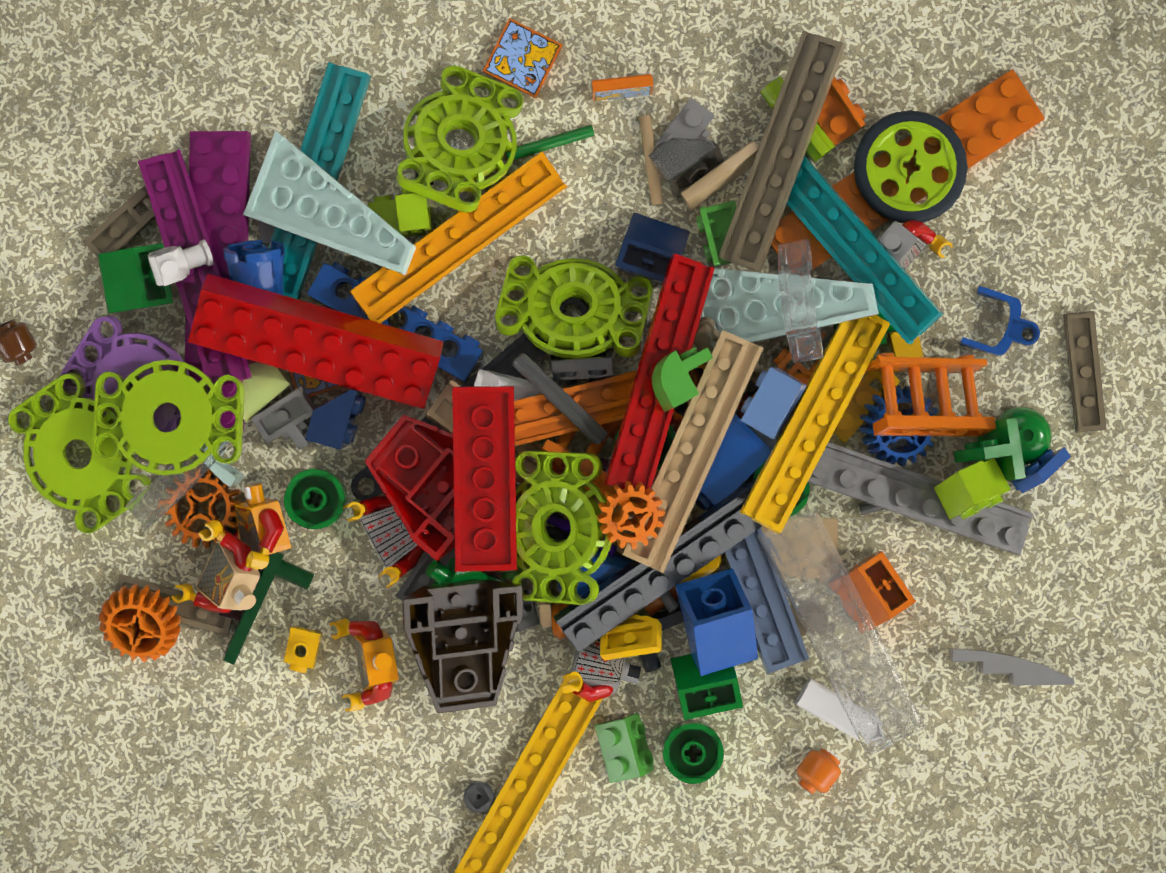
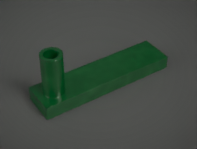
M280 551L270 554L267 567L262 569L258 583L253 591L256 603L252 608L244 611L225 650L223 661L235 664L274 576L307 590L314 577V573L282 560L284 552Z

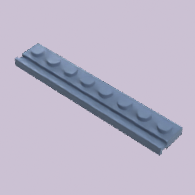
M743 482L736 490L745 485V483ZM760 527L725 551L723 557L727 568L734 569L752 608L757 650L766 674L808 660L809 656Z

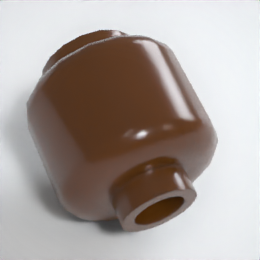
M15 319L1 324V360L4 363L14 361L16 366L32 358L30 352L36 348L37 344L24 322L16 323Z

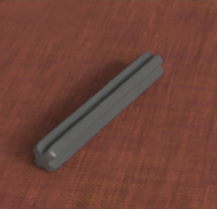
M521 353L516 357L512 365L594 444L599 445L604 441L608 433L526 354Z

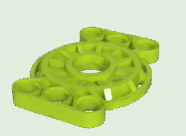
M452 65L442 71L440 87L443 91L436 92L422 99L407 116L403 129V147L407 159L401 161L398 165L396 180L406 190L458 211L468 213L476 210L479 206L481 198L480 189L496 183L507 173L513 163L517 149V137L510 118L520 114L524 99L520 91L463 67ZM457 76L462 80V83L458 86H453L446 81V78ZM485 87L490 94L486 97H480L475 94L474 89ZM504 98H512L517 102V106L507 108L502 104V100ZM417 115L416 124L410 126L411 121ZM452 130H465L473 137L474 145L466 150L455 149L446 142L445 137ZM507 130L509 131L511 142L507 139ZM408 136L413 137L414 148L412 150L410 149ZM504 153H511L508 161L504 165L502 162ZM405 169H413L419 176L416 179L410 180L406 179L402 172ZM494 170L498 172L494 176L484 180V177L489 176ZM434 180H440L446 184L447 188L443 191H436L431 187L430 183ZM464 191L470 192L475 196V200L469 203L464 202L459 198V194Z
M519 255L514 257L508 265L495 313V326L498 332L506 336L517 334L520 330H523L525 336L536 347L548 354L561 358L591 357L606 351L611 346L614 347L618 355L632 357L641 348L653 297V285L649 279L642 276L633 277L624 284L623 280L613 270L601 263L588 259L569 258L556 260L537 269L530 257ZM518 266H526L530 269V272L527 275L520 276L514 270ZM635 287H644L648 292L642 297H637L632 294L631 290ZM513 290L521 291L524 294L519 300H511L507 297L508 293ZM578 297L588 304L589 310L582 316L569 317L561 313L560 306L566 299ZM635 311L641 314L642 317L636 322H631L625 318V315L628 312ZM506 315H512L517 318L516 323L513 325H504L500 320ZM535 334H538L543 340H545L546 342H548V344H546V343L542 342L541 340H539V339L535 336ZM626 336L632 337L636 342L631 347H624L619 343V340ZM594 345H598V346H596V347H594V348H591V349L580 350V349L592 347V346H594ZM555 346L560 347V348H563V349H573L574 351H571V350H561V349L555 348Z
M175 360L153 361L139 367L128 375L126 379L117 373L104 372L97 378L95 384L93 451L97 457L105 460H115L123 454L136 467L149 473L165 476L182 474L195 469L206 461L211 454L220 463L232 464L240 458L242 452L244 384L240 379L231 375H224L218 378L214 384L200 369L188 363ZM175 365L179 366L178 371H163L161 366ZM153 368L154 373L146 375L140 380L136 378L144 371ZM187 369L198 374L202 380L199 382L196 378L187 375ZM114 377L118 382V389L113 394H107L104 390V382L108 378ZM227 381H233L237 386L236 394L230 398H226L222 394V386ZM130 383L133 384L131 389L129 388ZM163 403H173L181 413L180 424L171 432H162L154 424V412ZM112 407L117 413V418L114 423L107 425L104 423L102 415L107 408ZM226 411L233 412L236 419L234 425L230 428H224L220 422L222 414ZM106 438H111L115 442V450L110 455H105L101 450V443ZM226 441L231 442L234 446V453L228 459L222 458L219 454L220 445ZM138 454L141 458L150 461L149 465L141 464L133 456ZM196 456H198V459L196 461H194L190 465L183 467V463L190 461ZM159 464L174 465V470L163 471L156 468Z
M68 373L58 377L15 407L9 413L8 424L14 432L26 434L23 446V459L26 472L34 487L53 504L68 510H77L74 517L77 529L83 533L90 534L100 530L147 498L151 493L152 483L146 475L132 473L134 465L123 454L115 460L100 459L95 455L92 446L94 409L92 405L94 406L95 400L83 397L86 389L84 379L76 373ZM66 379H72L76 382L77 391L74 395H69L64 391L63 384ZM43 395L50 396L54 402L53 409L49 412L41 408L40 400ZM107 408L104 411L107 414L103 413L102 419L104 423L110 425L116 420L117 413L113 409ZM21 411L26 412L30 417V424L27 428L21 427L17 422V416ZM33 434H36L35 440H32ZM106 438L101 443V450L105 455H110L115 450V442L111 438ZM72 440H82L90 447L91 460L84 468H76L67 460L66 447ZM31 447H33V458H34L35 466H32V462H31V457H30V448H31ZM36 471L38 472L41 480L46 484V488H44V486L39 482L35 474ZM133 479H138L142 482L144 490L141 495H135L131 492L130 483ZM55 492L59 496L67 498V502L59 500L51 493ZM109 495H114L119 499L120 507L118 511H111L107 507L106 500ZM77 500H81L79 505L75 504ZM86 511L95 514L97 522L94 527H88L84 524L83 515Z
M522 452L516 458L515 469L525 479L516 489L517 565L523 572L515 576L512 583L521 584L525 577L532 581L534 586L532 593L528 595L522 591V599L524 601L575 605L591 603L598 597L599 587L596 580L590 575L604 562L612 545L607 539L608 534H606L605 539H602L603 533L599 527L603 523L597 520V515L601 514V511L594 499L596 496L600 503H607V499L599 487L592 482L601 475L603 469L602 462L599 457L591 453ZM528 456H532L537 462V468L533 473H529L524 467V461ZM557 457L561 458L565 463V470L560 475L556 474L552 469V463ZM584 459H589L593 463L594 469L590 476H585L581 472L580 465ZM588 486V487L590 488V490L587 491V490H586L585 488H583V487ZM555 512L565 514L571 525L569 537L562 542L554 541L549 537L546 530L547 519ZM599 547H603L599 558L594 563L592 559L597 554ZM585 567L588 570L584 572L581 568ZM552 580H557L561 584L562 591L558 597L553 596L549 591V583ZM580 582H585L590 588V595L586 599L581 598L577 593V586Z

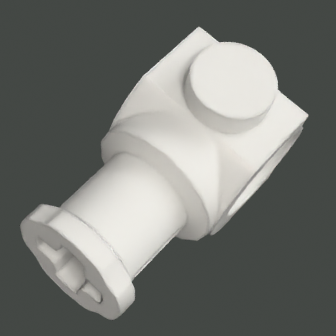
M205 239L199 241L198 245L183 250L180 246H171L150 252L148 255L158 286H166L185 279L190 274V269L205 264L207 266L213 265L212 254Z

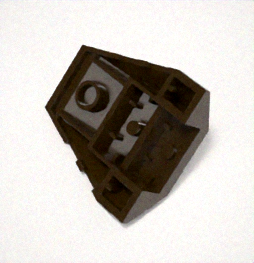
M480 579L423 586L403 597V629L436 712L439 714L496 706L507 671L505 666L509 652L514 647V635L517 625L521 623L523 616L522 585Z

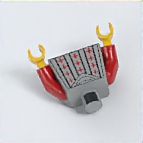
M916 220L906 221L902 225L897 221L893 222L879 239L904 270L908 268L926 247V244H929V249L941 258L945 257L941 254L943 246L953 247L952 243L942 235H936L927 225Z
M375 496L359 503L351 502L344 505L343 509L350 507L354 511V516L346 520L348 522L360 520L386 567L379 573L378 578L384 574L388 575L391 578V582L386 588L392 587L399 578L416 566L424 550L413 542L387 497Z
M599 638L580 652L577 649L575 650L571 672L563 675V679L568 681V685L563 686L562 691L564 693L573 692V694L588 702L604 699L616 693L621 680L637 684L641 667L626 663V657L604 661L600 656Z

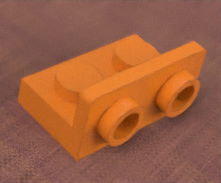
M834 77L817 123L833 144L837 146L866 125L864 122L866 115L857 103L853 105L847 94L850 92L841 78L836 80Z

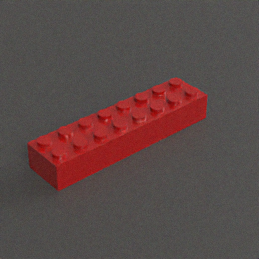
M207 274L202 286L188 339L189 343L421 409H425L443 347V341L211 274Z

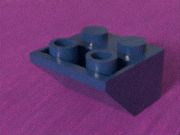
M634 212L614 269L633 276H642L651 282L662 285L671 255L674 253L683 255L690 231Z
M351 389L313 410L305 440L339 450L353 443L358 430V426L354 425L355 417L358 414H362L366 402V397L362 396L363 392Z

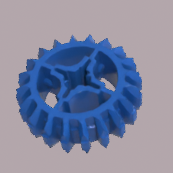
M895 385L897 404L905 402L911 404L908 409L904 408L900 412H902V415L911 416L913 414L910 386L905 385L902 389L901 386ZM882 389V398L876 394L872 395V400L875 403L873 405L864 404L865 409L869 410L867 415L859 416L861 420L866 422V425L858 428L860 432L866 434L861 441L863 444L869 445L867 452L872 455L876 454V459L885 460L893 465L897 462L900 466H905L907 459L911 463H917L916 454L922 457L927 456L924 447H934V443L930 441L931 436L874 435L873 423L883 418V414L886 413L884 391ZM924 397L925 412H928L929 416H934L938 412L937 409L932 406L929 407L932 401L930 398ZM899 439L907 442V444L898 448L887 447L890 442L895 443Z

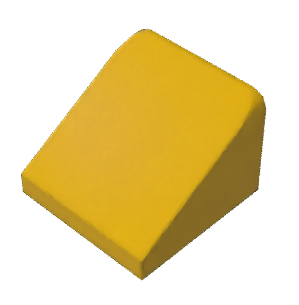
M898 332L887 334L891 352L894 353L895 357H924L919 336L912 344H907Z

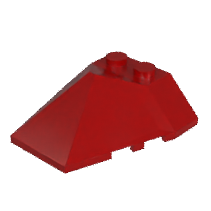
M403 414L365 459V463L404 524L413 542L438 561L455 547L453 434Z

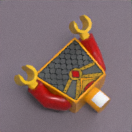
M254 483L244 486L246 502L235 505L238 529H236L233 535L250 546L251 551L248 554L246 566L258 570L267 567L269 563L268 555L290 549L291 544L279 502L265 498L262 483Z
M343 618L331 622L329 625H334L338 633L331 635L333 639L336 640L348 635L353 636L363 689L362 693H348L342 696V699L349 698L351 701L350 708H346L345 711L362 710L364 706L390 698L392 687L399 680L391 637L384 630H381L380 625L375 621L350 622L348 619Z

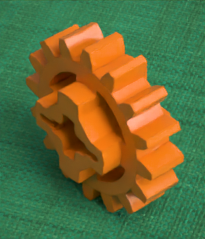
M626 481L624 489H621L617 484L614 485L615 493L613 495L608 492L604 493L608 500L607 503L598 504L600 510L604 512L597 515V520L600 523H604L599 527L601 532L608 534L607 539L610 543L617 540V544L622 549L626 546L627 542H629L632 549H636L638 541L647 546V537L649 535L654 538L658 537L654 531L655 527L661 528L664 526L663 522L658 519V517L665 515L663 508L658 507L663 503L659 496L654 497L655 491L651 487L645 490L642 482H638L635 488H633L630 481ZM629 497H639L640 499L635 501L629 499ZM630 511H633L634 517L632 519H628ZM628 530L633 533H622V531Z

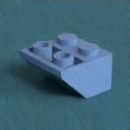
M770 367L768 371L763 370L755 385L759 387L753 398L749 396L741 409V413L744 414L741 421L768 437L777 439L807 385L780 368Z

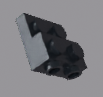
M611 349L591 357L576 359L551 355L553 381L559 380L560 385L577 384V379L589 378L590 382L612 377L613 361Z

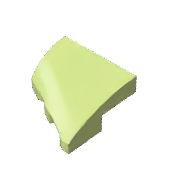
M259 362L248 364L252 378L243 380L245 389L243 419L246 423L290 385L292 378L286 370Z

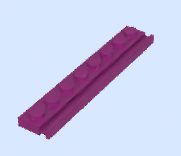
M178 149L169 154L165 153L138 161L165 248L180 246L183 250L198 245L199 241L205 239L212 254L213 265L207 266L205 264L190 269V274L185 279L176 282L191 329L200 292L207 274L220 277L181 150ZM196 345L203 371L214 384L218 378L224 375L237 377L241 381L252 378L245 358ZM227 381L222 387L235 384V382Z

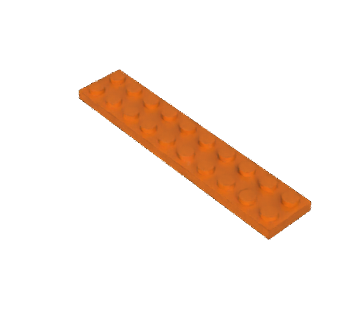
M1013 69L938 117L948 124L960 138L966 152L968 169L1045 119ZM908 136L907 138H905L897 144L899 146L909 145L911 142V136ZM928 138L924 142V149L929 154H936L940 150V143L935 138ZM915 150L910 161L907 164L903 163V167L907 168L908 174L906 184L908 183L909 176L914 171H918L919 168L914 166ZM884 152L874 158L873 161L876 166L884 168L889 165L890 157ZM935 167L932 170L931 176L935 182L944 183L948 178V173L943 167ZM854 172L832 186L871 232L889 221V219L882 217L870 208L861 196L855 182ZM886 180L882 183L881 190L884 195L891 197L896 195L898 187L894 181ZM914 188L910 193V198L914 203L927 196L926 192L921 188ZM793 211L780 220L771 246L791 276L802 277L832 258L829 252Z

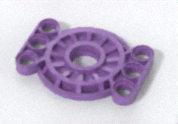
M107 315L97 318L92 323L63 368L61 376L70 373L73 369L79 370L86 385L83 397L95 400L96 380L104 372L117 373L126 379L128 375L139 367L153 361L175 360L183 362V360L168 343L156 336L145 333L122 334L121 322L116 317ZM104 321L109 322L113 326V335L110 338L103 336L100 327ZM133 338L148 340V343L135 342ZM88 345H92L97 349L98 357L94 362L86 358L85 349ZM165 365L161 366L163 371H178L179 366ZM153 368L144 371L139 376L143 378L146 375L154 373ZM114 377L108 378L104 382L105 392L113 394L117 391V380ZM70 379L64 381L63 386L67 390L77 391V385L73 384ZM163 403L154 412V424L162 432L175 430L181 419L180 410L173 403Z

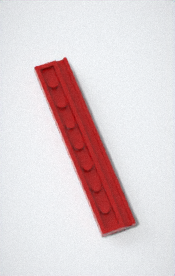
M675 253L670 257L604 482L605 486L614 488V485L617 484L621 489H624L626 481H630L633 488L636 487L638 482L643 483L645 490L652 487L674 408L666 412L663 411L653 391L652 374L656 364L667 354L676 350L678 355L692 349L714 273V267H707L700 262Z

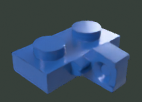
M1065 447L1055 452L1052 449H1048L1046 453L1037 458L1038 462H1034L1029 466L1024 465L1026 478L1010 481L1017 491L1020 490L1021 493H1024L1044 483L1071 456Z

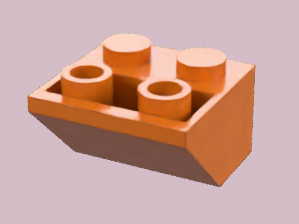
M879 550L829 583L862 634L892 619L916 602L883 551Z

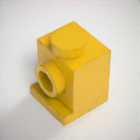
M298 626L290 627V635L283 662L290 664V670L306 673L307 668H315L323 632ZM302 645L306 648L305 656L297 655V646Z

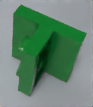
M1017 418L995 421L996 429L982 437H978V442L965 443V450L953 451L955 463L977 460L985 462L995 458L1006 480L1026 478Z

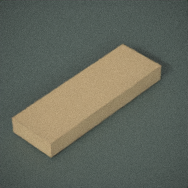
M751 141L685 189L681 195L690 211L694 210L749 170L758 152V145Z

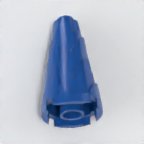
M249 240L230 244L228 249L224 248V259L227 261L230 280L283 295V262L285 257L283 242L270 240V247H266L262 240Z

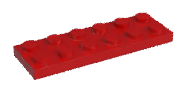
M514 386L452 387L455 572L517 570Z

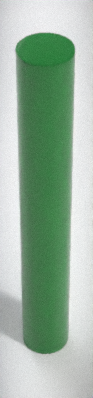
M592 124L518 146L514 160L593 137L595 134Z

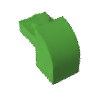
M694 347L680 355L675 350L664 356L656 364L652 374V387L664 412L699 394L688 372L713 359L708 347L699 352Z

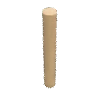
M650 115L641 116L638 118L652 206L662 205L664 203Z

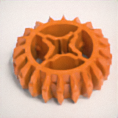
M201 467L195 468V477H193L190 471L185 472V482L180 477H175L174 482L178 489L171 486L167 487L166 490L173 494V498H163L162 502L171 504V509L162 510V514L172 515V519L167 520L165 525L168 527L176 524L177 527L171 533L173 536H178L181 532L184 533L181 543L186 544L192 537V547L197 548L200 545L201 537L199 532L189 528L199 519H204L207 522L211 520L219 521L225 534L227 532L232 534L227 529L228 527L238 529L237 522L232 521L233 517L237 516L235 505L244 501H234L233 497L239 495L241 491L240 489L230 491V487L222 483L217 476L213 478L214 474L209 468L205 476ZM204 482L215 486L217 489L213 493L202 497L191 486ZM183 494H185L186 499L190 503V510L184 519H182L180 514V501ZM222 496H224L226 502V514L223 521L219 519L220 517L215 509ZM196 500L199 502L210 501L207 508L209 509V515L206 513L195 515L197 513L196 508H199L196 506L198 503ZM203 540L204 547L210 548L211 541Z
M137 583L132 585L131 588L124 585L119 591L115 590V592L111 593L109 599L102 606L103 609L99 614L98 620L101 621L99 630L105 632L103 641L112 642L110 650L115 648L121 650L120 657L128 654L132 661L137 657H140L143 663L149 657L155 661L160 655L165 656L178 640L177 637L181 632V626L179 625L181 616L175 614L177 605H169L170 596L162 598L160 596V589L152 592L149 589V585L144 586L143 589H140Z

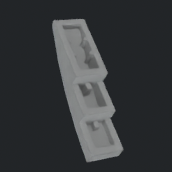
M949 648L950 661L979 662V672L983 674L1009 673V683L1012 685H1074V679L1042 664L1013 655L980 649Z

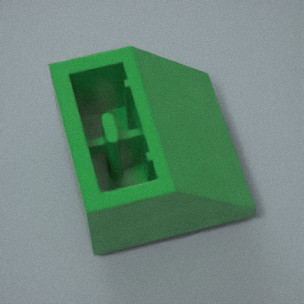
M163 243L97 255L108 314L173 303L170 284L166 286H158L156 284L148 259L150 252L164 248Z
M691 654L670 658L684 720L743 708L734 666L700 676Z

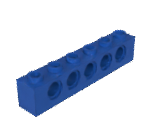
M336 262L332 266L324 263L307 295L336 311L369 320L352 296L343 300L339 299L337 295L340 285L350 284L353 289L363 282L365 278L360 276L357 281L348 276L350 270ZM412 305L410 310L405 307L398 310L397 312L405 316V323L399 329L416 333L419 328L428 327L431 330V338L443 341V344L448 341L457 344L458 351L455 356L447 358L441 352L438 368L467 382L483 353V350L478 348L480 342L466 334L462 339L452 334L454 328L441 320L434 324L426 319L428 313ZM390 317L383 321L381 324L390 326Z

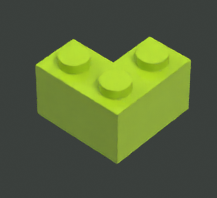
M403 189L401 190L402 195H395L394 200H392V195L374 197V202L367 203L370 209L404 237L427 235L433 231L429 198Z
M995 458L985 462L982 460L966 467L934 487L950 520L958 516L965 520L979 513L984 508H991L1003 502L1001 496L1011 490Z

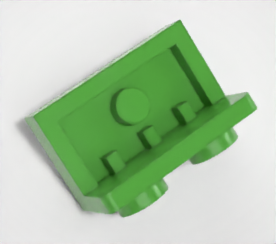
M735 200L710 207H700L701 215L696 216L699 232H706L708 244L703 245L707 262L713 261L715 268L732 264V262L723 260L718 256L737 208Z
M639 713L594 725L610 783L640 778L654 770L653 755L648 748L645 726L640 719Z

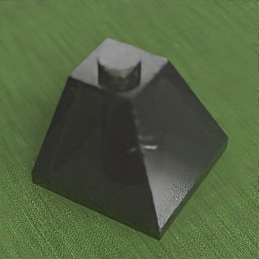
M671 138L669 141L657 145L653 152L648 155L655 170L679 204L684 202L681 193L724 162L718 145L714 141Z

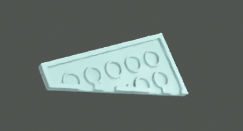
M275 131L243 215L406 275L416 246L283 135Z
M715 268L701 318H712L716 324L715 329L720 333L724 330L754 343L877 315L879 312L873 284Z

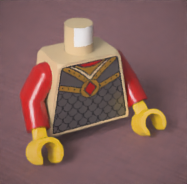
M211 520L204 523L210 530H201L199 532L201 539L211 541L216 538L218 540L196 585L198 592L195 593L192 585L189 583L175 585L176 588H180L183 591V596L178 594L172 595V600L176 603L191 600L194 602L193 605L214 613H230L232 610L242 611L252 608L256 603L253 591L260 578V573L258 570L246 566V560L251 551L250 546L229 532L223 533V527L219 521Z

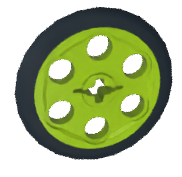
M913 110L895 112L873 124L861 138L854 160L855 182L861 196L870 208L882 217L894 222L897 221L898 223H904L909 220L927 222L949 210L961 195L966 183L968 169L965 149L954 130L936 116ZM905 130L910 134L911 142L909 145L899 146L896 143L895 134L897 131ZM935 138L940 143L938 153L929 154L925 151L924 142L926 139ZM915 150L914 166L919 168L918 171H914L909 176L908 183L906 184L908 174L907 168L903 167V163L907 164L910 161ZM884 151L889 155L890 163L887 167L881 168L876 166L873 161V156L876 152ZM935 167L945 168L948 173L946 182L937 183L932 179L931 174ZM886 180L894 181L898 187L896 195L891 197L884 195L881 190L882 183ZM914 188H921L926 192L927 199L923 204L918 205L912 202L910 193Z

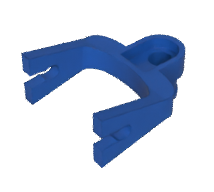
M979 286L977 295L1008 304L1010 310L1008 326L1003 338L994 347L962 337L961 346L995 356H1003L1010 348L1012 342L1031 346L1038 341L1040 329L1036 323L1020 318L1021 302L1018 298ZM1023 330H1030L1033 337L1031 339H1024L1021 333Z

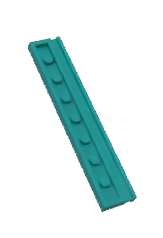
M328 62L300 150L338 181L371 75ZM275 227L271 240L283 242L285 247L283 295L300 300L318 243Z
M804 156L787 205L854 282L873 284L878 310L905 342L912 344L943 313Z

